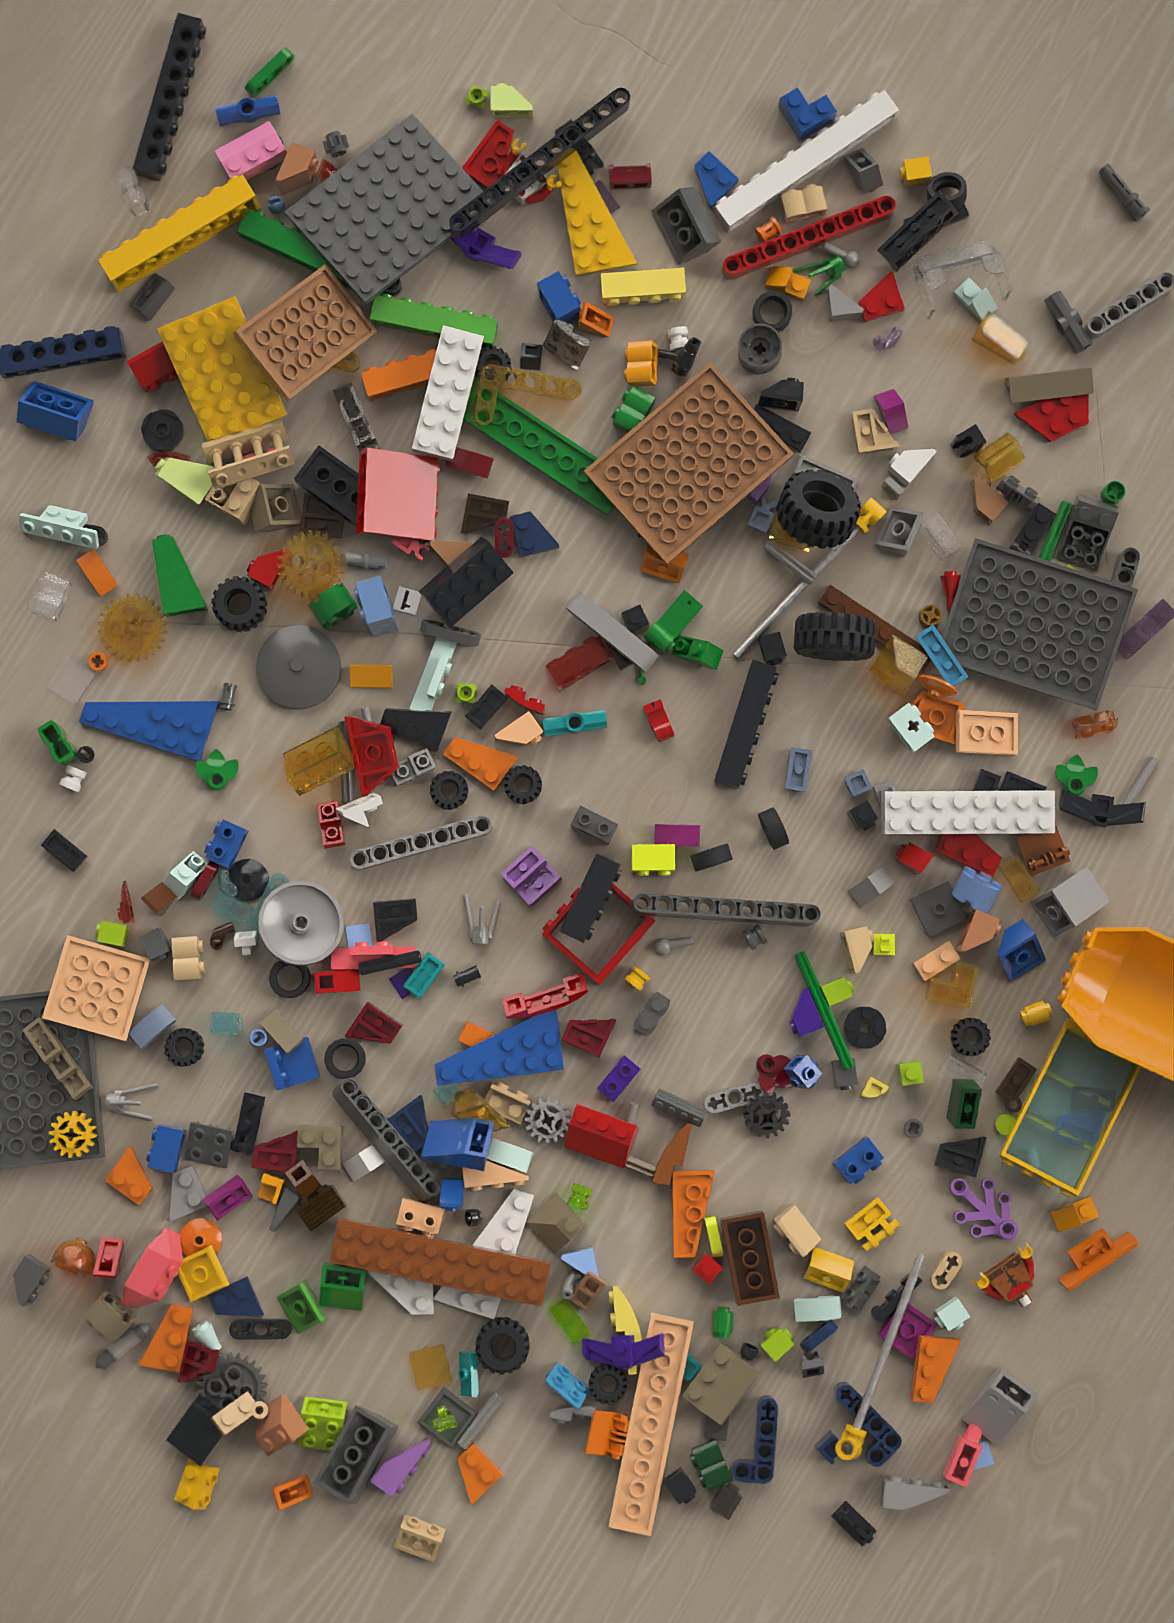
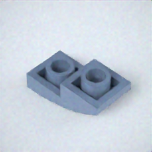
M161 1004L141 1020L128 1033V1036L140 1050H143L155 1041L160 1033L173 1025L176 1019Z

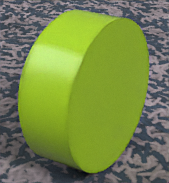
M1010 1114L999 1115L995 1120L997 1132L1002 1135H1008L1015 1118Z

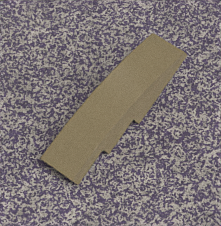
M38 1017L23 1029V1032L44 1063L48 1064L56 1078L63 1083L74 1100H78L93 1088L71 1055L41 1017Z

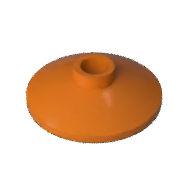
M919 675L917 677L918 683L928 690L927 695L938 699L939 696H955L957 694V689L939 678L928 675Z
M193 1219L185 1224L180 1232L181 1249L186 1256L192 1255L211 1245L215 1254L221 1248V1231L209 1219ZM198 1236L203 1238L202 1244H197L196 1238Z

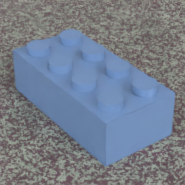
M381 576L356 582L357 589L353 591L361 609L359 611L368 633L372 632L374 637L397 631L396 619Z

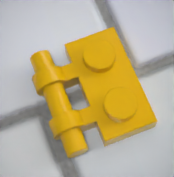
M879 1197L873 1199L844 1223L858 1241L864 1236L868 1239L862 1245L866 1252L873 1247L879 1246L881 1240L888 1235L894 1234V1230L900 1226L896 1219L892 1220L889 1224L885 1219L891 1213ZM880 1224L883 1229L873 1236L870 1231Z

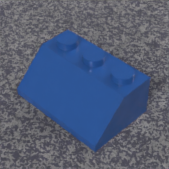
M34 381L18 401L16 422L67 440L77 441L84 431L94 400Z

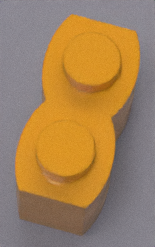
M654 341L629 342L628 348L625 349V359L628 361L627 369L624 370L625 381L632 387L656 385L657 344Z

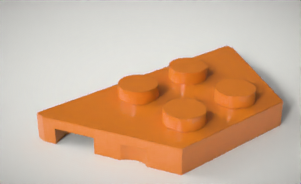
M923 690L910 705H915L921 713L920 718L923 722H928L934 729L933 735L935 736L933 739L956 746V711L965 710L964 703L943 696H939L938 699L927 695V691ZM909 723L910 726L908 727V730L915 731L916 724L913 723L911 725Z

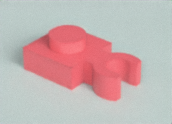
M395 537L391 542L408 556L413 551L416 558L420 561H424V558L419 555L421 550L431 551L429 546L418 544L420 540Z

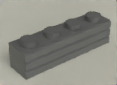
M658 1089L651 1106L697 1127L701 1126L707 1113L706 1109L662 1089Z

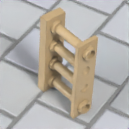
M282 419L202 443L208 464L214 463L215 469L208 471L214 489L295 464L290 447H283L282 444L283 441L289 440ZM274 444L275 450L263 453V447ZM254 451L255 456L243 460L242 454ZM234 457V463L223 466L222 460Z

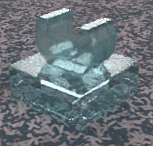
M455 1084L447 1088L444 1085H439L433 1089L444 1107L454 1101L451 1095L459 1090Z

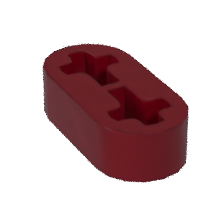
M500 517L495 522L494 527L495 550L501 557L506 558L514 550V527L511 519ZM503 521L506 522V525H510V528L506 529V535H502V529L498 528ZM502 539H506V545L510 546V549H507V553H502V549L498 548V546H502Z
M212 861L208 862L190 896L199 901L202 900L219 871V865Z

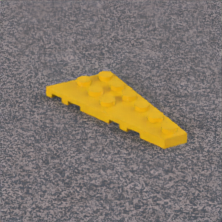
M575 151L558 164L557 168L559 179L562 182L561 191L576 276L637 265L633 254L580 156Z

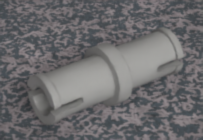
M347 551L345 563L346 565L363 566L364 569L372 567L388 570L389 556L371 555L370 552L360 554Z

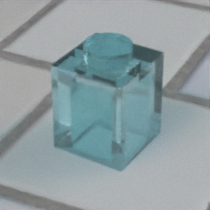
M211 1012L210 1033L239 1034V1030H242L243 1017H240V1013Z

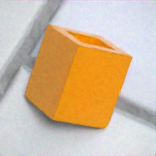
M267 1172L264 1173L258 1197L277 1205L286 1179Z

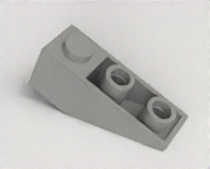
M889 1475V1478H883L880 1504L882 1508L907 1510L950 1493V1488L943 1481L932 1480V1483H924L923 1479L910 1478V1481L902 1480L900 1476Z

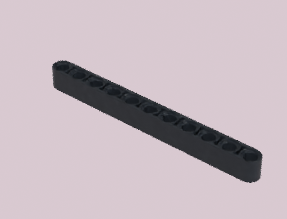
M622 87L612 91L454 213L449 220L451 235L458 239L467 236L627 112L630 106L629 91ZM622 98L625 102L618 103L616 99ZM608 111L610 114L604 116L600 112ZM591 123L593 127L586 128L584 124ZM573 135L576 136L577 139L572 141L569 140L568 137ZM553 148H559L561 152L554 153L551 150ZM541 160L544 161L545 164L539 166L535 164V162ZM521 173H527L529 176L527 178H521L519 175ZM509 185L513 187V189L510 191H506L503 189V187ZM495 198L497 201L495 203H488L486 200ZM474 210L480 212L478 216H472L470 213ZM462 223L464 226L461 229H457L454 225Z

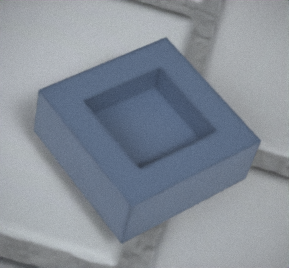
M864 769L843 778L852 797L872 789Z

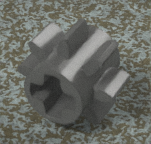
M340 131L328 133L326 140L323 141L326 154L331 153L332 157H340L346 154V148L349 147L346 134L341 136Z

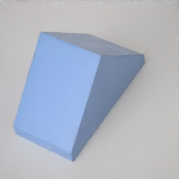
M593 1247L565 1252L561 1255L560 1259L583 1274L590 1271L599 1277Z

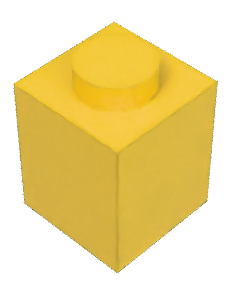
M929 156L903 161L901 168H899L900 180H904L905 187L926 184L931 180L932 173Z

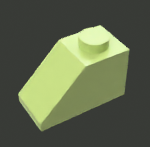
M503 83L491 86L492 118H533L532 105L512 86Z

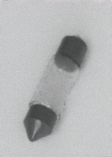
M139 1323L108 1346L96 1358V1368L107 1369L115 1361L120 1360L149 1335L151 1323Z

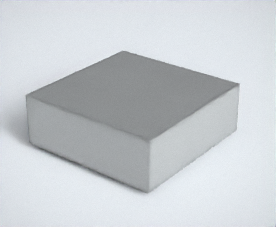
M890 476L882 485V488L897 500L905 491Z

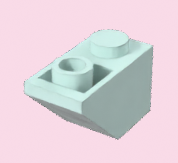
M194 851L169 873L164 882L177 896V901L192 888L208 864L207 861Z

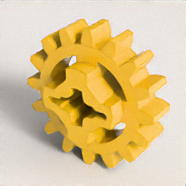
M73 1111L71 1116L69 1112H65L64 1118L57 1116L58 1123L51 1124L55 1129L49 1132L50 1135H54L50 1143H56L54 1150L61 1149V1156L68 1153V1157L73 1158L74 1153H76L77 1157H81L82 1150L88 1153L89 1148L87 1146L95 1145L91 1139L97 1137V1134L92 1133L96 1126H90L92 1118L85 1120V1113L78 1116V1112ZM69 1121L68 1126L65 1129H61L62 1125ZM80 1122L84 1125L86 1131L80 1127ZM74 1131V1133L80 1134L81 1136L73 1138L72 1136H69V1134L65 1133ZM60 1138H63V1140L66 1142V1146L61 1142ZM86 1139L84 1144L77 1148L78 1142Z

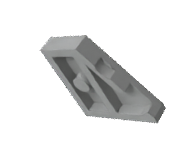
M194 1165L172 1174L170 1221L206 1206L203 1202L206 1193Z

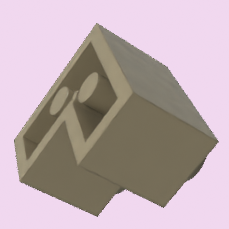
M343 1125L298 1126L297 1147L319 1148L318 1170L342 1169Z

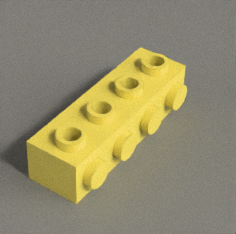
M684 268L601 273L602 304L617 306L622 302L635 305L639 304L640 301H648L649 303H659L661 300L669 299L671 302L681 301L686 296Z

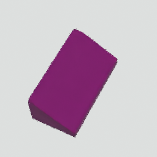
M236 1175L206 1196L203 1202L218 1221L253 1195L239 1175Z

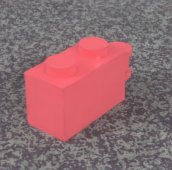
M969 1425L964 1436L958 1434L942 1473L946 1479L964 1487L968 1484L982 1450V1446L979 1443L982 1432L977 1425Z

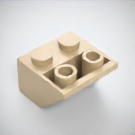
M249 478L217 489L212 487L205 500L229 517L247 526L252 517L251 509L258 486L261 483L253 478Z
M794 1204L790 1205L773 1219L776 1223L773 1227L782 1238L786 1236L789 1239L786 1244L795 1255L800 1254L804 1257L821 1240Z

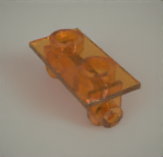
M1109 710L1095 713L1094 718L1096 721H1092L1090 715L1077 717L1072 721L1073 728L1076 729L1075 738H1089L1094 734L1102 732L1110 733L1117 729L1118 717H1115L1114 711L1110 712Z

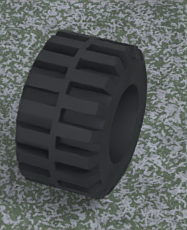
M233 576V579H225V583H220L218 590H214V598L211 600L213 604L212 610L220 623L229 630H236V632L245 630L247 632L250 631L251 627L255 629L258 626L257 623L264 620L263 615H266L267 601L265 594L253 580H248L247 577L243 576L242 578ZM239 593L249 595L251 598L249 610L242 615H232L228 610L229 600Z
M497 1317L495 1320L488 1321L486 1325L484 1324L478 1333L475 1343V1351L479 1362L483 1364L485 1369L491 1370V1373L495 1374L497 1372L499 1375H504V1373L510 1374L514 1370L521 1368V1365L527 1360L530 1348L529 1336L523 1325L521 1326L518 1321H513L509 1317ZM500 1333L510 1335L515 1341L514 1353L506 1358L497 1357L490 1350L491 1339Z

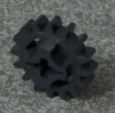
M767 1091L764 1092V1096L756 1093L757 1099L755 1100L750 1097L749 1102L751 1105L745 1104L744 1107L747 1112L743 1113L744 1118L747 1119L745 1121L746 1127L751 1126L750 1132L757 1131L758 1137L765 1133L766 1138H769L770 1133H773L776 1137L777 1130L784 1132L783 1124H789L786 1117H790V1111L787 1110L789 1108L788 1104L783 1103V1097L780 1096L777 1099L775 1092L768 1096ZM780 1109L781 1115L778 1119L776 1114L779 1112L778 1110ZM754 1110L757 1113V1115L755 1116V1120H753Z

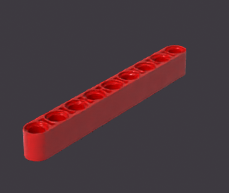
M882 196L730 255L723 262L722 274L729 280L737 279L824 245L825 242L829 243L888 220L894 213L896 201L891 196ZM881 205H888L890 210H882ZM868 212L871 218L866 219L861 213ZM845 219L850 220L852 225L845 226L842 221ZM830 227L833 232L830 234L825 233L823 228ZM804 235H812L814 240L807 241L804 239ZM792 242L795 247L789 249L785 247L784 243ZM771 249L776 254L774 256H768L765 253V251ZM753 257L756 259V262L750 264L746 261V258ZM733 264L737 267V270L729 271L726 266Z

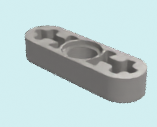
M759 1083L745 1084L707 1095L704 1099V1107L711 1113L729 1110L750 1104V1097L754 1100L757 1099L750 1095L746 1096L748 1101L744 1102V1095L741 1089L745 1088L746 1093L752 1091L751 1087L755 1086L756 1089H760V1096H764V1091ZM733 1091L738 1092L740 1095V1101L737 1104H731L728 1101V1095ZM725 1094L724 1100L728 1105L727 1107H723V1103L717 1104V1109H713L712 1106L708 1107V1103L711 1102L710 1098L714 1097L715 1100L722 1099L720 1095Z

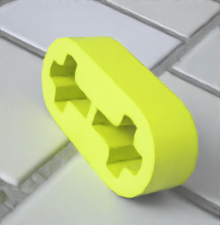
M715 1216L704 1218L713 1258L722 1257L724 1254Z

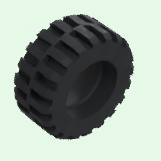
M812 469L806 470L805 473L803 471L798 472L788 479L777 503L776 515L782 529L787 530V534L791 538H796L797 542L801 544L802 542L806 543L809 547L818 546L820 549H824L826 546L833 548L843 544L851 536L861 513V503L858 494L853 492V487L850 484H846L843 478H838L833 473H824L823 470L813 471Z
M832 612L801 614L795 620L793 648L798 655L814 659L832 661L867 660L875 653L876 624L871 618L855 614Z

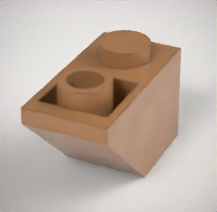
M976 476L971 482L973 511L990 525L1009 502L1001 491L996 492L990 487L991 484L987 479Z

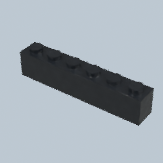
M752 660L714 782L738 789L740 785L744 786L747 778V773H744L746 765L750 766L754 755L750 751L752 745H757L760 733L756 732L759 725L763 726L766 713H763L765 705L769 706L773 695L769 691L771 685H776L779 676L778 673H775L777 667Z

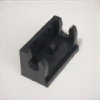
M975 424L956 435L950 446L953 450L958 449L960 446L965 447L967 451L960 455V458H965L974 452H980L987 441Z

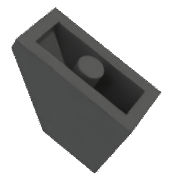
M863 148L844 156L856 185L864 193L873 192L883 186L878 163Z

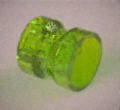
M573 1183L571 1188L572 1195L568 1197L567 1204L587 1210L589 1205L587 1201L592 1196L593 1189Z

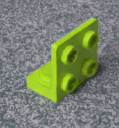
M305 1396L301 1418L309 1429L299 1436L298 1446L331 1451L344 1427L348 1402Z

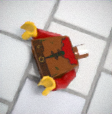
M1025 1243L1026 1248L1024 1250H1021L1018 1246L1016 1249L1019 1254L1014 1252L985 1273L980 1272L981 1279L979 1281L973 1279V1283L986 1296L995 1300L1011 1302L1016 1299L1021 1308L1027 1306L1032 1302L1026 1291L1033 1286V1250L1028 1243Z

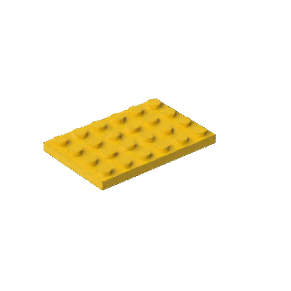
M236 296L157 328L207 441L256 428L287 415L277 389L233 334L247 323Z

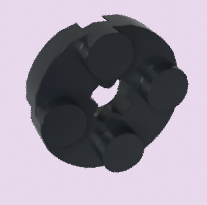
M159 409V411L151 412L144 418L141 432L143 439L150 448L159 452H171L183 439L184 425L174 412L167 409ZM165 425L168 432L161 436L157 429Z
M857 1007L847 1014L843 1032L848 1042L853 1046L861 1049H870L877 1046L883 1040L887 1032L886 1022L878 1010L872 1007ZM861 1022L870 1024L868 1033L865 1031L860 1032Z

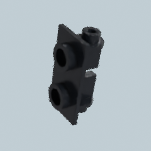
M846 1500L831 1515L862 1547L865 1543L869 1544L874 1539L873 1535L877 1530Z

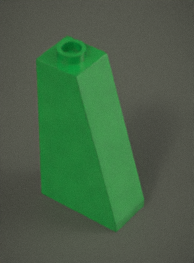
M169 534L157 536V539L152 540L163 614L166 617L208 610L202 593L174 537H170Z

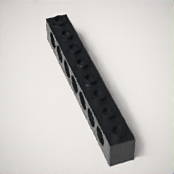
M177 13L132 168L137 176L160 182L161 176H164L166 173L167 163L165 162L167 156H170L172 153L173 145L171 142L173 136L176 137L178 132V117H182L184 111L182 103L184 97L187 98L189 94V79L193 78L195 73V66L193 65L195 59H198L200 56L201 39L204 40L206 35V27H204L201 18ZM192 37L191 41L183 42L184 38ZM181 56L187 57L182 62L177 61L178 58ZM174 76H181L178 81H172ZM169 95H175L173 100H166ZM164 114L170 115L167 120H161V117ZM157 134H164V137L162 139H155ZM151 154H159L156 159H149Z

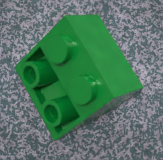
M325 1262L322 1266L319 1306L362 1311L367 1270Z

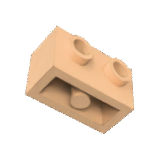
M404 1197L396 1224L401 1225L400 1229L413 1231L414 1228L421 1230L423 1235L433 1237L434 1234H438L440 1231L445 1207Z

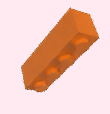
M437 349L428 350L425 352V355L418 357L417 355L408 356L401 362L390 361L380 368L373 366L365 369V372L361 374L369 401L428 385Z

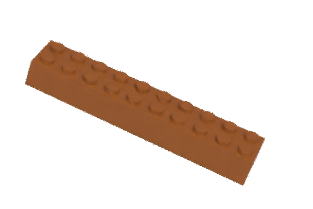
M342 1217L338 1219L329 1261L331 1263L542 1307L551 1261Z

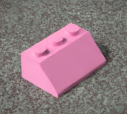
M269 121L215 150L229 178L239 177L243 174L246 181L284 161L287 154L284 145Z

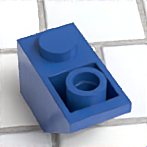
M443 1178L440 1207H445V1211H458L464 1204V1179Z

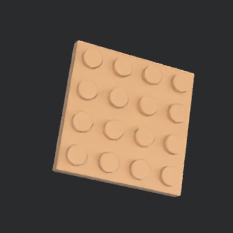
M67 935L42 1018L126 1041L149 966V958Z

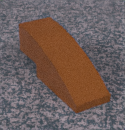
M686 1123L664 1149L657 1163L652 1182L669 1186L674 1165L683 1166L692 1127L691 1123Z

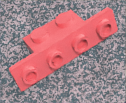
M357 942L355 946L350 948L334 949L331 953V969H359V963L416 951V947L389 946V942H377V946H368V942ZM411 964L398 968H415L416 964Z

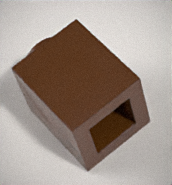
M303 1160L285 1173L304 1199L321 1187V1184Z

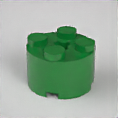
M343 583L340 586L336 584L318 595L319 601L315 603L312 600L308 605L323 628L325 627L327 631L337 625L336 622L341 618L344 620L354 615L353 611L357 609L356 601Z

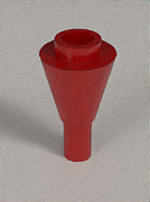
M944 571V575L940 576L947 598V610H951L961 576L957 575V571Z

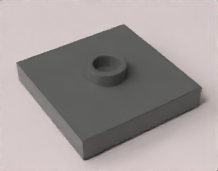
M949 881L910 899L928 937L967 919L958 899L952 895L953 888Z

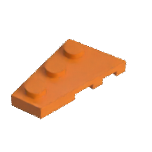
M171 1304L139 1366L180 1372L194 1307Z
M918 1335L910 1400L914 1402H934L961 1342L960 1339Z

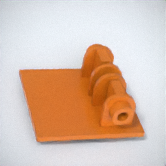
M594 1410L585 1454L611 1456L614 1459H620V1456H623L624 1448L621 1442H626L625 1439H622V1436H627L625 1432H627L630 1422L628 1420L629 1416L626 1413Z

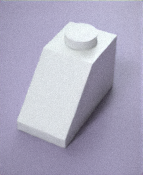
M935 449L906 450L901 455L896 453L889 461L891 466L888 471L907 487L934 457L937 451Z

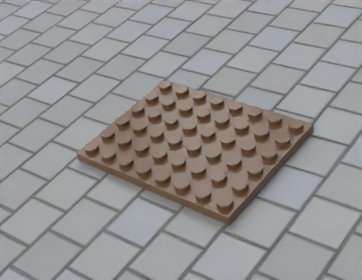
M710 362L585 469L584 473L665 564L669 565L794 456V453Z

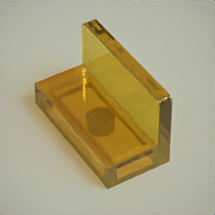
M1008 432L974 455L976 462L985 468L987 476L992 482L1025 460L1019 441Z

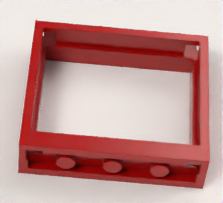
M612 883L610 887L613 890L612 893L631 908L632 899ZM578 887L570 896L573 900L568 905L564 903L557 910L558 917L554 921L550 919L544 925L542 935L600 985L655 923V920L651 916H640L644 920L641 926L604 968L596 974L552 935L566 918L580 889Z

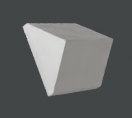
M891 506L875 544L905 557L911 547L924 513Z

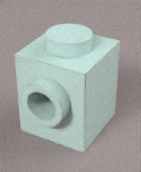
M953 1297L934 1310L937 1315L934 1319L941 1329L945 1327L948 1331L960 1329L964 1325L963 1322L970 1318V1315L957 1297Z

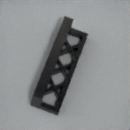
M938 191L877 251L897 272L958 215V212L953 204Z

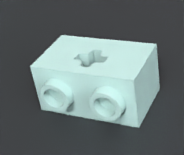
M908 703L886 721L912 754L935 736L933 735L934 729L928 722L924 723L920 718L921 713L915 705L911 706ZM909 723L911 725L913 723L916 724L915 731L908 730V727L910 726Z

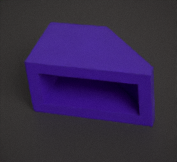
M808 988L802 989L791 1015L792 1022H789L793 1034L797 1033L799 1037L824 1028Z

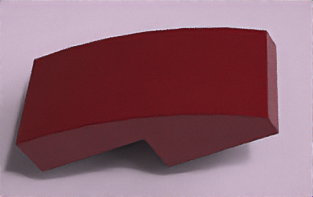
M456 447L453 461H446L445 466L488 479L494 459Z

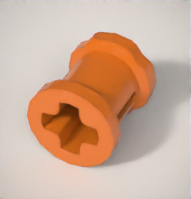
M771 217L765 225L760 228L756 227L755 233L759 240L764 243L774 235H780L782 229L775 218Z

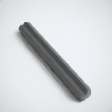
M340 721L338 728L342 803L347 804L354 801L352 752L345 721Z

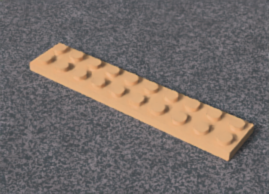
M651 1313L646 1339L663 1333L665 1356L642 1363L640 1366L608 1525L609 1528L651 1536L694 1321Z

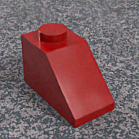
M283 549L258 556L255 561L252 560L247 568L248 577L272 591L292 553L288 549Z
M909 842L906 846L902 844L895 853L898 856L895 861L913 874L918 875L922 873L934 855Z

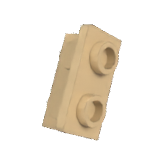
M499 1081L497 1084L492 1083L482 1107L521 1124L531 1103V1100L528 1099L529 1095L519 1090L515 1094L508 1090V1085Z
M405 1515L393 1548L434 1562L445 1529L419 1520L416 1517Z

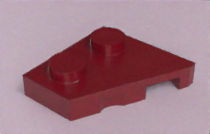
M368 1001L345 1034V1037L391 1044L403 1025Z
M616 1019L570 1020L561 1041L600 1058Z
M298 1131L255 1146L252 1169L287 1172L294 1167L298 1153Z
M186 1340L177 1382L187 1383L215 1372L219 1350L195 1341Z

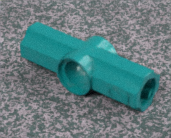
M605 710L572 713L565 716L542 719L545 737L571 733L578 734L584 731L608 728ZM577 718L580 720L581 725L573 729L569 726V721Z

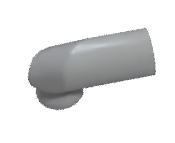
M573 1270L569 1273L563 1284V1298H572L574 1283H580L583 1278L582 1272Z

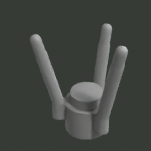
M465 894L464 901L469 925V937H472V943L489 944V938H493V929L500 901L496 902L489 929L488 926H483L484 907L480 906L479 926H475L474 930L468 895Z
M153 1083L125 1090H115L114 1094L109 1093L107 1095L106 1108L108 1111H114V1114H124L152 1120V1116L124 1110L126 1105H141V1102L127 1101L126 1096L123 1095L155 1088L159 1084Z

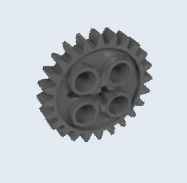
M229 1352L227 1358L220 1354L215 1372L202 1376L204 1379L197 1381V1384L202 1387L198 1388L196 1392L203 1394V1397L210 1399L215 1406L223 1410L227 1407L224 1400L231 1399L234 1402L244 1394L242 1391L244 1386L252 1390L251 1397L255 1403L265 1402L260 1397L267 1395V1392L262 1389L266 1388L268 1383L261 1382L266 1375H259L262 1367L255 1369L256 1360L249 1363L248 1355L241 1359V1354L238 1352L236 1357L233 1358L232 1353ZM230 1369H237L240 1377H233L230 1374ZM219 1381L222 1384V1389H215L212 1382ZM234 1385H235V1386H236L235 1391H234V1390H231V1391H230V1390L228 1389L229 1386H234ZM259 1407L255 1409L256 1412L260 1410Z

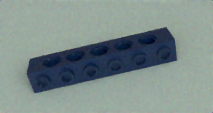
M108 326L101 331L86 330L83 334L79 335L68 333L64 334L62 338L46 337L39 342L24 341L21 345L16 346L12 344L2 345L0 348V375L3 379L125 358L127 355L123 333L119 327ZM101 340L107 341L104 347H97ZM80 344H86V348L83 351H77V347ZM59 348H65V352L62 355H56ZM39 351H45L42 358L36 359V354ZM18 355H24V359L21 362H15Z

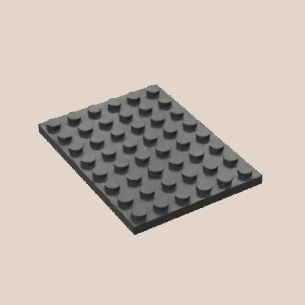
M411 114L284 212L292 224L366 305L453 237L450 233V217L483 191L422 123ZM490 198L486 200L488 203H493ZM474 210L470 214L472 216H478L480 212ZM462 223L454 225L457 229H461L464 226Z
M975 538L942 638L963 668L1097 711L1138 589Z
M50 991L0 996V1169L106 1157L94 1032L43 1019L42 1016ZM38 1017L42 1018L93 1086L92 1089L78 1100H74L63 1083L56 1078L48 1064L44 1063L23 1032V1029ZM73 1111H77L78 1116L85 1113V1120L92 1118L90 1126H96L92 1133L97 1134V1137L91 1139L95 1145L87 1146L89 1148L88 1153L82 1150L81 1157H77L76 1153H74L73 1158H69L68 1153L61 1156V1149L54 1150L56 1143H50L54 1135H50L49 1132L55 1129L51 1124L58 1123L57 1116L64 1118L65 1112H69L71 1116ZM69 1121L65 1122L61 1129H65ZM80 1122V1127L86 1131L84 1125ZM74 1131L65 1133L69 1134V1136H72L73 1138L81 1136L80 1134L74 1133ZM60 1138L61 1142L66 1146V1142L63 1138ZM86 1139L79 1141L77 1148L81 1147Z

